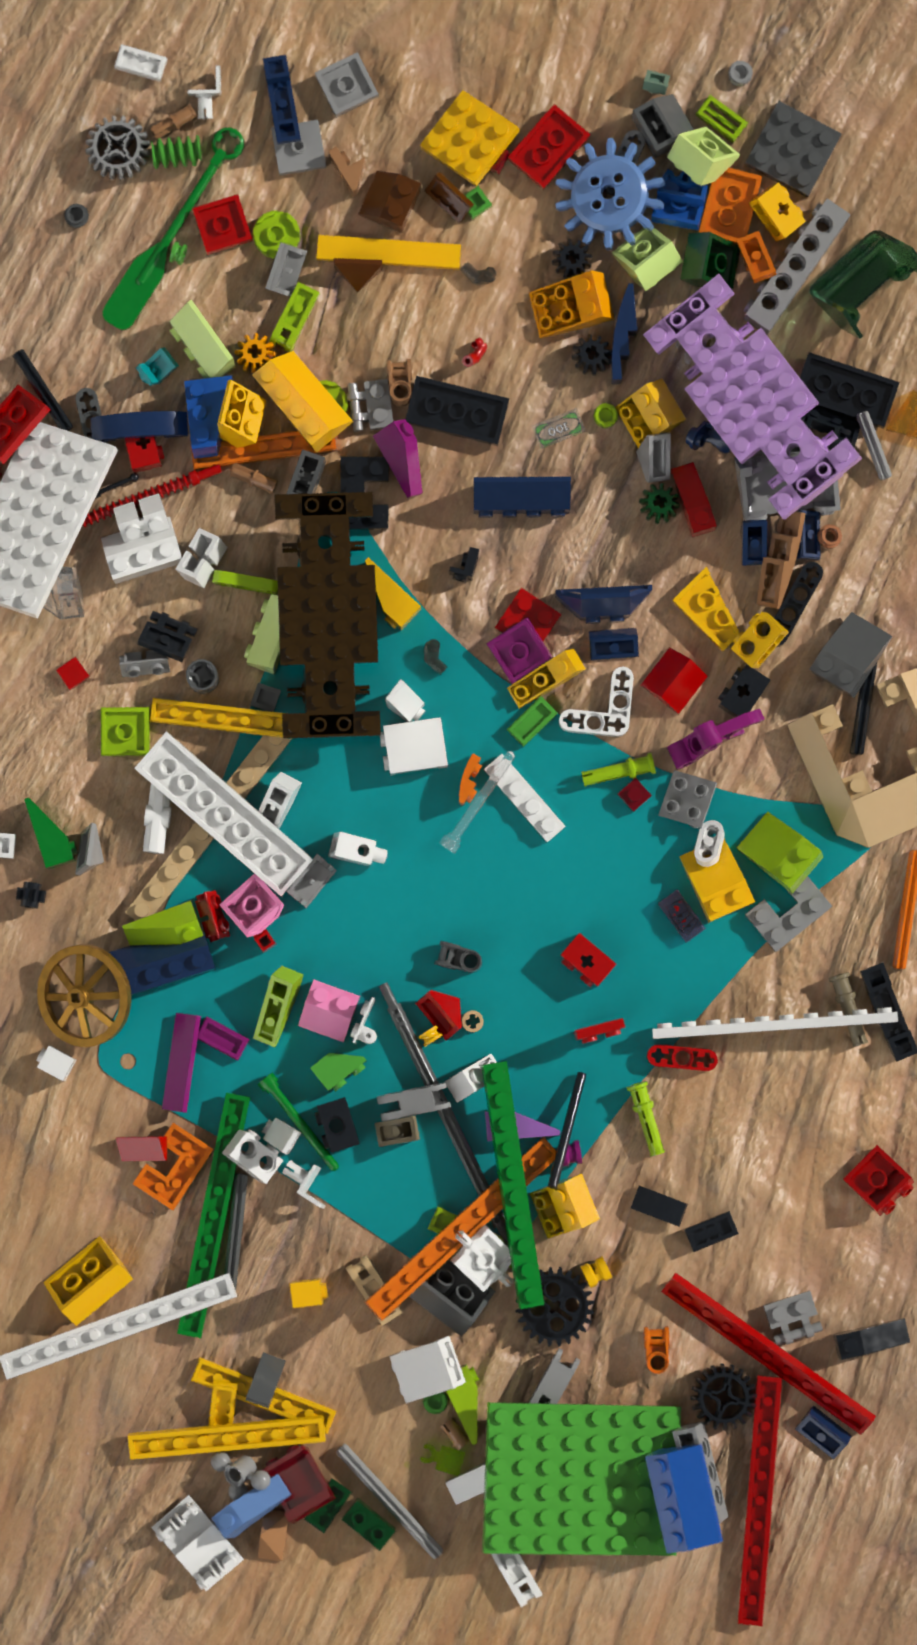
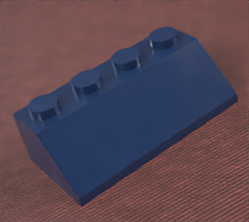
M474 477V514H479L480 518H491L493 514H503L505 518L517 517V514H527V517L530 518L541 517V514H551V517H565V513H570L571 477Z
M200 923L203 936L183 944L130 945L109 952L124 969L129 980L131 996L216 970L202 923Z

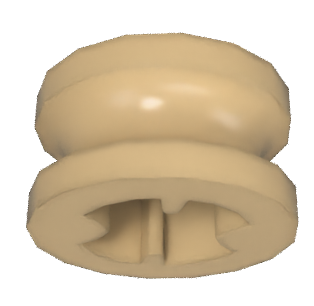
M468 1011L464 1014L462 1025L466 1031L477 1032L483 1026L484 1019L479 1012ZM469 1015H476L475 1018L479 1017L480 1023H477L474 1029L470 1028L471 1025H466V1020L470 1018Z

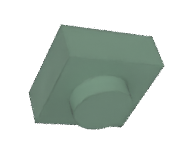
M647 69L642 89L648 90L652 94L665 95L670 75Z

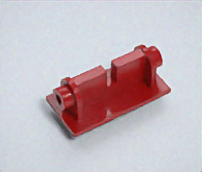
M216 890L197 895L195 904L200 918L209 917V920L202 922L206 938H209L210 942L220 940V938L230 937L229 923L224 917L220 906L222 901L219 895H217Z

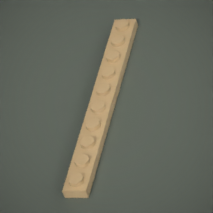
M262 736L226 783L246 799L292 739ZM195 822L125 913L135 921L157 913L215 838Z

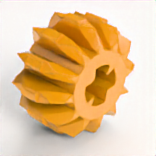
M254 333L253 340H250V337L245 335L246 343L238 341L237 345L241 349L235 350V355L240 357L236 360L237 364H244L243 371L245 372L252 367V374L257 371V368H261L270 360L269 358L276 357V353L270 351L274 344L272 342L266 344L268 338L265 335L259 340L258 333ZM254 349H258V358H252L250 352L253 353Z

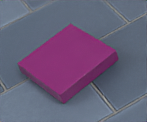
M528 617L486 643L511 684L553 658Z

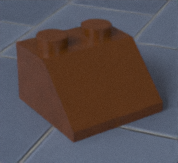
M377 171L358 215L403 233L421 191V183L398 173Z

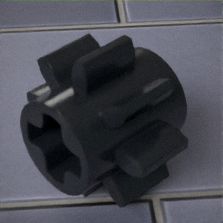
M24 882L23 888L17 887L16 900H21V907L38 909L39 903H45L46 891L41 890L42 884Z

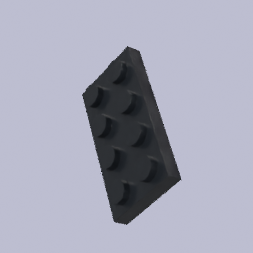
M810 352L807 354L800 375V379L819 402L817 407L857 420V414L868 411L873 425L882 429L885 428L900 383Z
M416 376L405 419L410 425L498 446L510 398Z

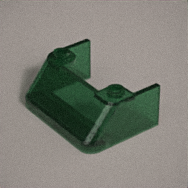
M881 230L872 231L811 285L809 293L841 329L861 339L863 335L857 327L860 320V313L857 308L887 280L904 281L909 278L912 272L917 273V253L913 247Z

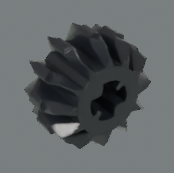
M568 239L567 247L560 242L558 244L560 250L553 251V255L556 258L552 260V265L558 266L555 270L557 274L564 271L563 279H567L569 274H572L573 277L577 273H585L584 269H591V264L588 261L592 260V254H585L589 247L586 245L580 248V240L576 241V245H572V240ZM569 256H573L576 259L574 264H571V261L568 260Z
M588 334V342L583 338H579L580 346H573V350L576 353L571 358L574 361H578L575 364L576 369L584 366L582 372L584 375L587 374L588 369H591L592 376H596V368L603 373L605 372L603 364H611V360L607 357L612 355V350H605L609 346L608 341L600 344L601 336L598 335L596 341H592V335ZM591 350L596 352L593 360L588 358V353L590 354Z

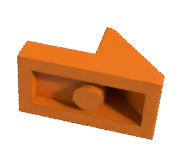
M759 231L736 239L745 269L749 271L754 284L776 276V270Z

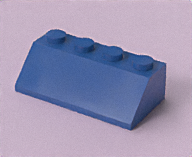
M702 1444L663 1448L646 1455V1463L666 1553L685 1552L722 1542L723 1538Z

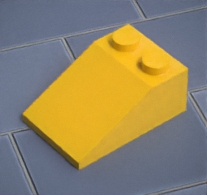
M725 839L719 860L713 866L703 867L699 865L695 859L694 850L679 856L708 923L755 902Z

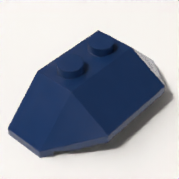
M652 585L555 590V598L578 619L586 620V624L600 623V619H610L611 623L624 622V618H629L651 594Z

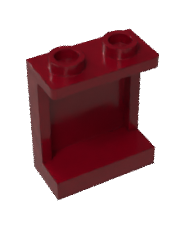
M299 1444L289 1448L286 1451L287 1455L280 1459L275 1457L265 1463L266 1467L262 1469V1471L269 1474L270 1478L279 1474L292 1494L281 1503L286 1512L284 1515L288 1522L292 1524L336 1499L308 1447L304 1445L299 1446Z

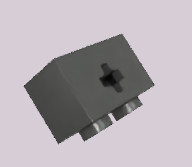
M302 449L287 494L315 493L326 464L325 457Z

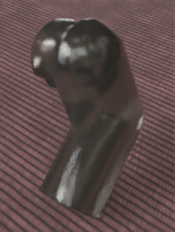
M431 639L424 646V661L437 674L441 675L448 666L439 659L440 642L436 639Z

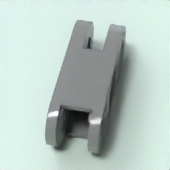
M446 1082L377 1096L378 1104L397 1101L399 1109L380 1113L381 1120L387 1121L451 1107L450 1101L441 1102L439 1090L447 1088Z
M558 1348L528 1403L557 1404L576 1371L580 1359L575 1358L568 1367L559 1362L563 1350Z

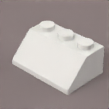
M167 517L169 529L151 535L147 531L144 532L145 537L124 543L120 532L101 538L105 557L115 584L179 564L182 554L170 517Z

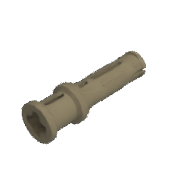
M849 972L828 978L829 982L833 983L836 993L835 1001L841 1004L844 1016L853 1015L852 1010H857L854 1001L856 992L852 991L848 978L850 976ZM862 1025L848 1026L853 1047L868 1043Z

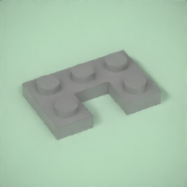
M808 876L793 894L790 893L797 904L780 918L765 899L745 914L775 952L833 907Z

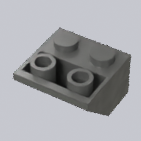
M673 94L653 98L632 111L631 118L645 138V142L654 158L670 151L679 134L694 130Z

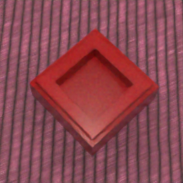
M76 656L56 670L70 691L90 677Z

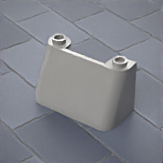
M793 448L790 452V457H796L800 452V448ZM757 452L743 464L735 457V469L743 520H766L767 515L778 513L768 499L786 486L787 483L783 481L774 490L769 486L767 481L778 474V472L764 452ZM838 480L798 510L814 508L821 515H830L834 511L841 510Z

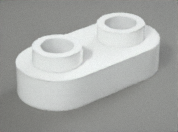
M707 821L703 823L702 829L700 828L694 855L697 863L703 867L713 866L720 857L725 833L722 824L718 821ZM711 834H716L715 837H709Z

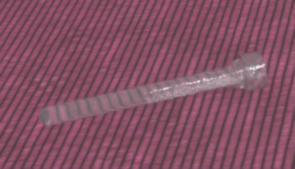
M513 752L505 754L453 832L443 836L439 843L454 854L460 847V837L514 760L515 754Z

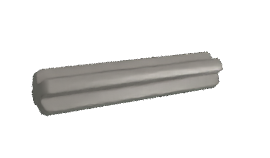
M863 411L857 414L856 418L879 479H888L892 476L869 412Z

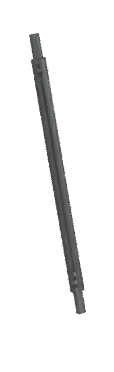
M387 982L380 985L379 988L389 1007L387 1010L424 1085L438 1084L439 1082L401 1004L397 1003ZM440 1089L441 1102H448L443 1090ZM451 1107L437 1110L479 1196L489 1187L487 1180ZM501 1210L490 1221L494 1229L497 1228L504 1244L509 1248L505 1218Z

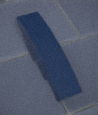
M629 283L620 305L613 335L611 385L621 384V360H629L630 356L628 336L637 334L633 283Z

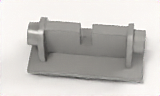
M152 650L146 651V659H142L141 652L124 653V656H120L119 665L122 677L135 678L139 675H160L170 672L169 657Z

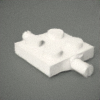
M486 1225L471 1238L463 1230L459 1231L463 1239L458 1234H456L455 1238L463 1244V1247L451 1261L483 1292L498 1280L506 1287H510L511 1285L505 1280L507 1279L511 1284L514 1282L513 1278L506 1273L511 1264L509 1248Z

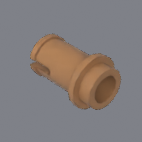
M451 1418L440 1427L454 1444L452 1445L453 1448L456 1447L457 1450H460L470 1442L467 1439L468 1435L465 1436L454 1421V1418Z

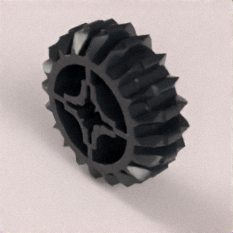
M721 1363L719 1366L720 1371L717 1372L715 1366L711 1365L712 1374L709 1375L706 1370H703L702 1374L706 1378L704 1380L699 1377L695 1378L701 1385L700 1387H691V1390L698 1392V1395H692L690 1399L698 1401V1404L692 1406L693 1410H702L697 1414V1418L701 1419L705 1415L707 1416L704 1420L706 1426L713 1420V1429L717 1430L719 1423H722V1429L727 1431V1423H731L732 1428L736 1429L735 1420L738 1419L740 1423L745 1424V1420L741 1416L743 1414H746L748 1417L752 1416L747 1407H756V1404L749 1402V1399L757 1398V1394L749 1393V1390H753L755 1385L745 1384L750 1380L749 1375L744 1376L742 1379L740 1378L743 1374L741 1368L734 1374V1365L730 1364L728 1371H725V1365ZM725 1377L719 1389L706 1388L714 1379ZM732 1379L741 1385L743 1399L731 1393ZM727 1390L726 1394L734 1400L729 1399L721 1405V1400L713 1394L718 1395L720 1392L722 1393V1391ZM704 1395L715 1399V1415L706 1409ZM727 1406H741L733 1415L722 1417Z

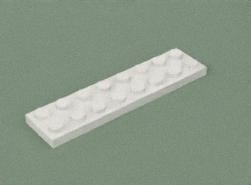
M168 732L164 733L134 768L280 896L288 890L313 861L312 857Z

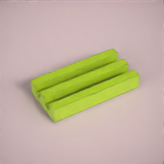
M712 95L708 96L695 114L732 143L736 141L737 137L748 125L747 121ZM711 103L740 126L736 127L708 105ZM705 110L707 113H709L723 125L728 127L730 130L734 132V134H732L723 126L718 124L716 121H714L712 118L706 115L703 111Z

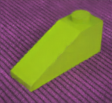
M191 901L122 925L129 945L183 944L203 936Z
M281 966L271 975L253 1039L274 1048L277 1046L298 996L304 974Z
M467 1364L460 1368L466 1383L446 1392L472 1445L477 1444L478 1392L476 1382L479 1381L474 1367L469 1369Z

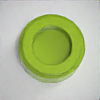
M608 403L599 405L594 411L595 423L605 429L615 425L618 418L616 408Z

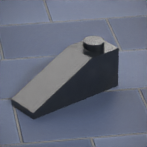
M905 1318L833 1334L838 1358L841 1360L910 1343Z

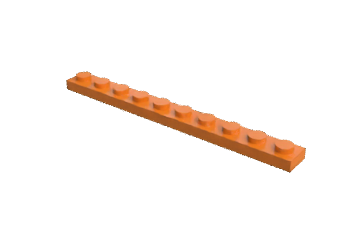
M544 1137L539 1139L522 1155L526 1186L555 1159L557 1151ZM496 1179L364 1302L380 1321H383L463 1246L455 1238L456 1234H458L463 1239L459 1231L463 1230L471 1238L503 1209L499 1179Z

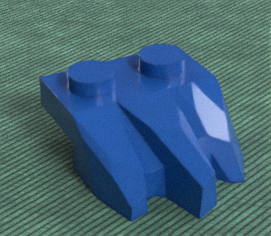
M667 169L662 176L665 185L657 190V199L663 202L664 209H653L651 222L698 231L704 212L708 185L701 186L694 183L691 177L684 171L679 176H674L673 171Z

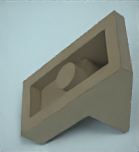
M416 1115L375 1123L379 1147L420 1140Z

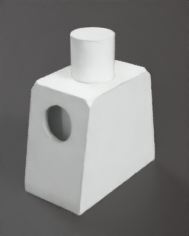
M337 832L333 834L328 857L368 866L371 865L372 861L384 864L387 850L375 847L376 841ZM359 847L364 848V855H359Z

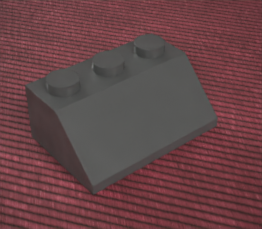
M450 1257L409 1297L462 1337L475 1322L496 1291L489 1286L483 1292L451 1261L452 1257Z

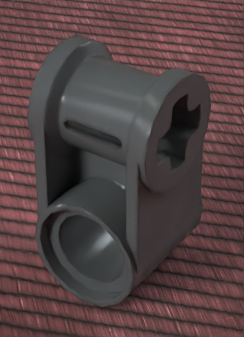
M440 941L441 949L438 960L434 962L435 965L468 973H475L480 970L482 958L478 952L456 944ZM469 955H474L478 959V963L474 968H468L464 964L465 958Z

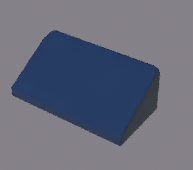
M798 510V512L806 514L796 560H820L821 552L818 541L820 512Z
M636 628L589 631L591 660L639 657Z
M815 1406L810 1408L795 1428V1430L833 1460L848 1445L851 1439V1435Z

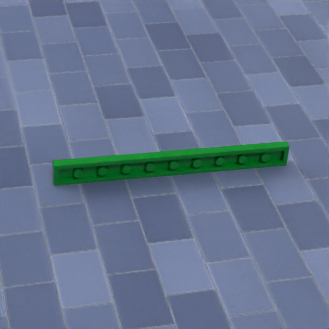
M507 1061L481 1065L518 1309L544 1305L508 1065Z
M226 1093L186 1289L214 1279L237 1167L222 1152L239 1129L244 1131L251 1097ZM208 1307L180 1317L177 1334L202 1338Z

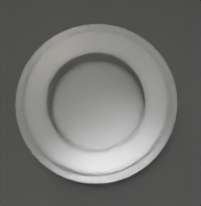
M736 61L730 66L728 77L732 84L745 86L750 82L753 71L747 62Z

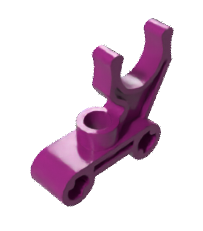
M757 709L715 726L713 720H710L693 729L694 732L682 740L669 745L667 750L676 769L679 770L693 764L709 752L715 750L723 743L722 740L726 741L745 734L744 728L760 723L765 718L761 710Z

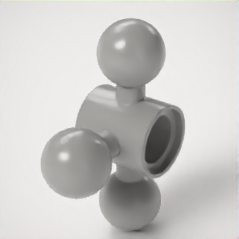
M217 1452L211 1458L213 1469L224 1471L226 1480L231 1484L228 1493L234 1501L248 1493V1488L244 1484L246 1480H251V1484L256 1490H265L270 1485L271 1479L269 1474L262 1470L257 1471L254 1460L249 1456H242L235 1462H231L228 1454Z

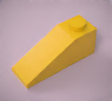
M368 557L365 560V564L375 565L376 594L386 616L384 620L393 629L398 627L402 631L421 611V606Z

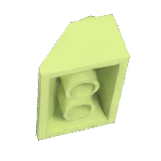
M192 300L187 302L170 320L172 327L169 330L177 342L181 340L186 346L183 351L190 361L196 360L200 366L197 368V371L203 379L227 375L236 368L233 357Z
M271 594L269 600L265 599L260 611L264 613L261 622L257 621L252 635L256 637L253 645L248 644L244 658H247V665L275 675L280 661L278 596Z

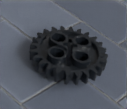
M549 1267L548 1274H544L539 1269L543 1295L554 1303L557 1300L560 1301L559 1307L573 1319L568 1321L556 1310L551 1313L549 1311L551 1309L550 1305L544 1301L545 1309L541 1315H534L531 1312V1307L516 1309V1313L523 1314L518 1319V1323L526 1322L522 1330L527 1331L531 1329L530 1338L532 1339L538 1335L539 1344L544 1339H547L549 1347L553 1340H556L559 1347H561L562 1339L571 1344L570 1336L573 1335L576 1339H579L577 1331L586 1332L587 1330L583 1324L592 1323L587 1318V1314H594L593 1310L588 1309V1306L594 1304V1301L587 1300L592 1291H584L583 1289L587 1283H578L580 1275L571 1278L570 1269L565 1275L562 1274V1267L558 1268L557 1273H553L552 1268ZM554 1282L559 1285L560 1291L557 1295L550 1296L546 1293V1287L549 1283ZM569 1298H575L579 1302V1306L575 1311H568L565 1308V1302ZM559 1317L564 1321V1326L561 1330L555 1331L551 1329L550 1322L553 1318Z

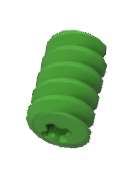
M196 135L194 143H192L189 136H186L185 143H182L180 137L176 138L175 144L172 143L170 137H167L165 145H163L161 138L157 139L156 145H153L152 142L154 168L158 169L160 162H162L164 168L169 167L170 161L174 168L178 167L180 160L184 167H187L189 160H191L193 166H197L198 159L202 163L199 135Z

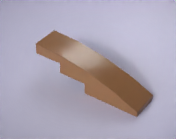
M795 511L785 520L779 514L777 533H772L769 555L768 557H763L756 605L780 609L795 565L806 513Z

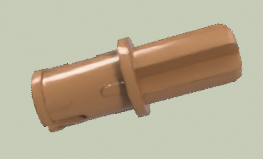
M188 104L172 115L169 113V117L152 126L150 130L155 139L162 138L174 130L179 131V127L197 118V115L192 106Z
M234 463L230 470L231 477L250 484L249 487L251 488L254 486L270 494L274 493L278 480L259 473L257 469L254 471L237 463Z

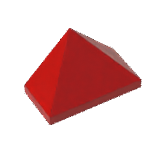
M430 990L415 1003L432 1025L438 1027L437 1031L442 1033V1037L445 1040H448L462 1028L460 998Z

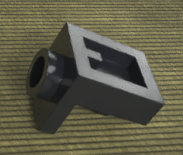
M470 547L468 553L464 552L461 566L465 567L464 570L455 567L449 568V574L453 575L452 579L460 582H467V579L473 581L480 554L479 549Z

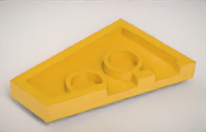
M707 566L672 600L722 652L733 643L735 637L740 633Z

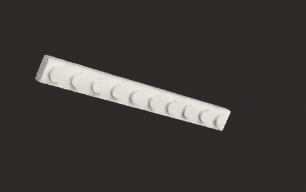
M878 1008L877 1013L867 1014V1009L852 1010L853 1015L843 1016V1011L828 1012V1017H818V1013L803 1014L804 1018L794 1019V1014L779 1015V1020L769 1021V1016L755 1017V1022H745V1018L730 1019V1024H721L720 1020H706V1025L696 1026V1021L681 1022L682 1027L673 1028L672 1023L657 1024V1029H652L653 1039L893 1023L898 1022L897 1012H892V1008Z
M228 1273L1 1355L0 1362L8 1380L235 1298L237 1294Z

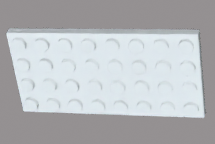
M40 422L16 449L0 482V606L38 619L117 454L116 446Z

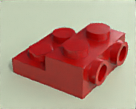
M878 1145L843 1178L844 1182L879 1216L883 1213L886 1215L890 1214L896 1207L894 1202L900 1196L903 1198L908 1196L914 1188L912 1186L914 1183L912 1177Z

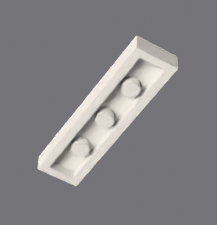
M503 754L484 769L546 842H549L566 827Z

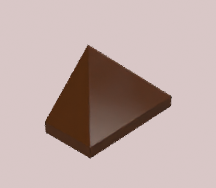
M334 258L335 269L357 293L383 269L382 260Z

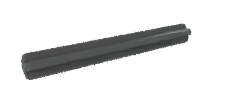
M235 1174L224 1271V1275L230 1274L235 1291L248 1181L246 1174Z

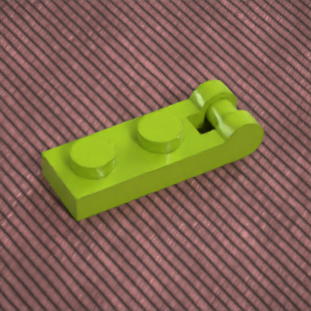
M298 282L269 342H272L275 346L278 344L284 347L285 351L291 352L320 292ZM283 330L291 333L288 339L281 336Z

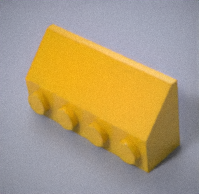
M294 351L270 359L252 374L261 388L316 453L353 423V420Z

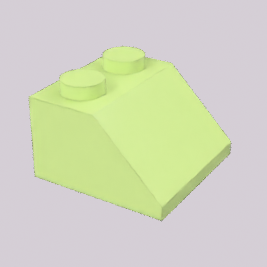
M703 127L679 134L667 158L674 163L677 169L689 175L694 183L702 186L715 182L739 158L740 154L709 128Z
M643 227L634 234L636 244L631 246L625 241L611 253L632 280L647 291L668 273L674 271L683 260L671 240L655 228L649 231Z

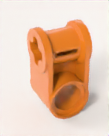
M665 1326L664 1329H648V1327H644L645 1363L648 1370L652 1373L660 1374L668 1368V1326ZM651 1337H662V1339H651ZM656 1355L661 1356L664 1360L663 1367L658 1370L653 1369L650 1364L652 1357Z

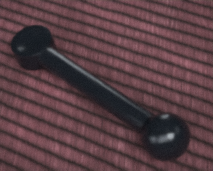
M132 473L126 479L99 489L95 498H100L102 493L128 482H137L139 475Z

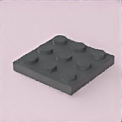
M778 101L745 165L808 198L842 133Z

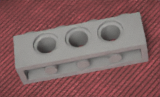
M704 1421L682 1425L672 1431L676 1447L702 1444L720 1524L728 1518V1513Z

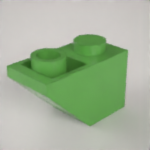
M328 1053L310 1069L328 1091L333 1088L336 1092L347 1083L344 1080L351 1073L356 1076L366 1068L364 1063L367 1060L363 1056Z

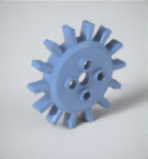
M608 138L606 143L607 154L597 157L595 149L588 143L584 146L585 153L590 161L583 167L574 159L568 158L566 160L569 168L575 171L577 175L574 181L557 179L556 185L559 188L571 191V199L555 203L556 209L558 211H566L574 208L576 216L568 220L564 226L569 232L575 230L582 223L588 226L582 238V242L587 246L592 243L596 232L604 233L603 242L607 250L613 249V235L620 232L624 233L625 240L632 246L636 244L635 236L630 230L633 225L638 222L644 229L652 231L654 228L651 221L643 216L646 208L664 209L662 201L649 198V190L664 186V180L662 177L650 180L645 179L643 174L651 169L656 162L650 156L636 166L632 162L638 150V146L635 143L631 142L623 157L615 155L617 146L613 138ZM617 175L623 176V180L621 182H615V177ZM594 178H599L597 185L591 184ZM607 187L615 189V195L611 199L603 198V191ZM619 199H625L624 205H617ZM595 202H601L599 209L593 208Z

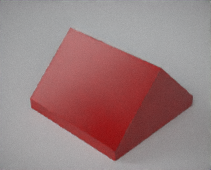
M669 647L640 686L679 715L708 676L690 658Z

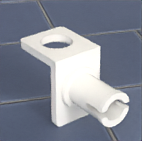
M216 66V90H188L189 96L198 98V119H205V109L206 118L213 119L212 98L221 96L220 66Z
M290 1160L286 1166L293 1169L294 1172L284 1168L283 1174L300 1184L296 1193L324 1209L326 1205L306 1193L321 1167L313 1165L311 1170L306 1171Z

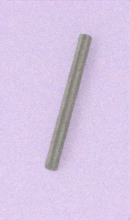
M343 1444L336 1451L337 1455L433 1559L438 1558L443 1553L441 1546L347 1444Z

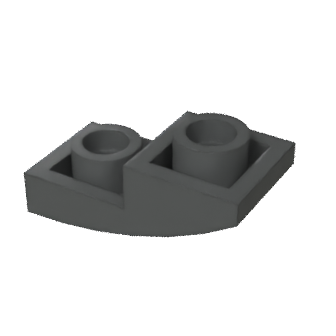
M263 1352L246 1396V1401L269 1408L286 1360Z

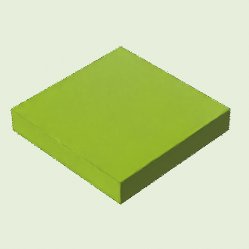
M101 707V756H145L150 751V708Z

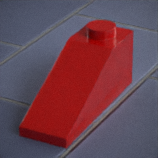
M694 462L670 469L691 537L715 531L717 525Z

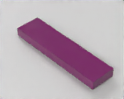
M176 1013L162 1109L187 1113L201 1016Z

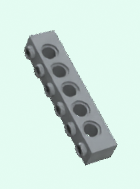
M828 198L823 204L819 202L811 213L814 218L811 222H805L798 232L801 235L796 243L791 241L784 252L787 256L783 262L778 260L774 265L776 276L771 277L769 282L767 280L762 282L757 290L760 293L755 301L751 299L743 310L746 312L744 320L757 329L762 328L766 335L772 330L849 220L851 214ZM825 223L828 226V231H819L816 224ZM804 242H811L815 249L813 251H806L802 244ZM797 261L800 263L801 269L797 271L792 270L789 263ZM783 280L787 283L788 288L780 290L776 287L775 282ZM771 300L774 303V308L765 309L762 306V301Z

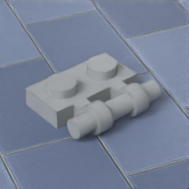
M388 379L364 382V392H358L357 383L347 384L348 393L346 396L347 402H350L351 409L349 417L353 420L354 432L363 431L362 422L369 421L370 431L383 429L393 422ZM366 400L367 413L360 412L359 401Z
M810 1291L763 1305L770 1329L780 1327L782 1334L773 1336L776 1345L783 1343L788 1345L793 1343V1340L805 1336L810 1338L814 1336V1333L823 1331L820 1321L813 1324L809 1321V1317L817 1315ZM801 1320L803 1327L789 1330L788 1324Z

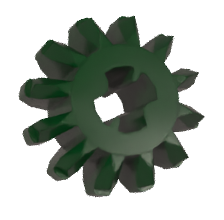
M660 483L659 490L656 489L654 484H651V492L643 490L642 494L646 498L639 499V504L646 505L640 509V512H649L646 517L647 521L651 520L652 516L656 517L655 524H659L660 517L663 518L665 523H668V515L675 517L677 513L673 509H679L680 507L679 503L673 502L679 498V495H670L673 490L672 486L668 487L666 491L663 490L664 483ZM656 499H659L660 502H665L663 508L660 509L659 505L654 506Z

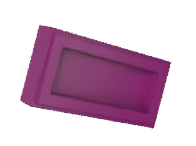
M207 1016L198 1033V1040L237 1061L250 1040Z

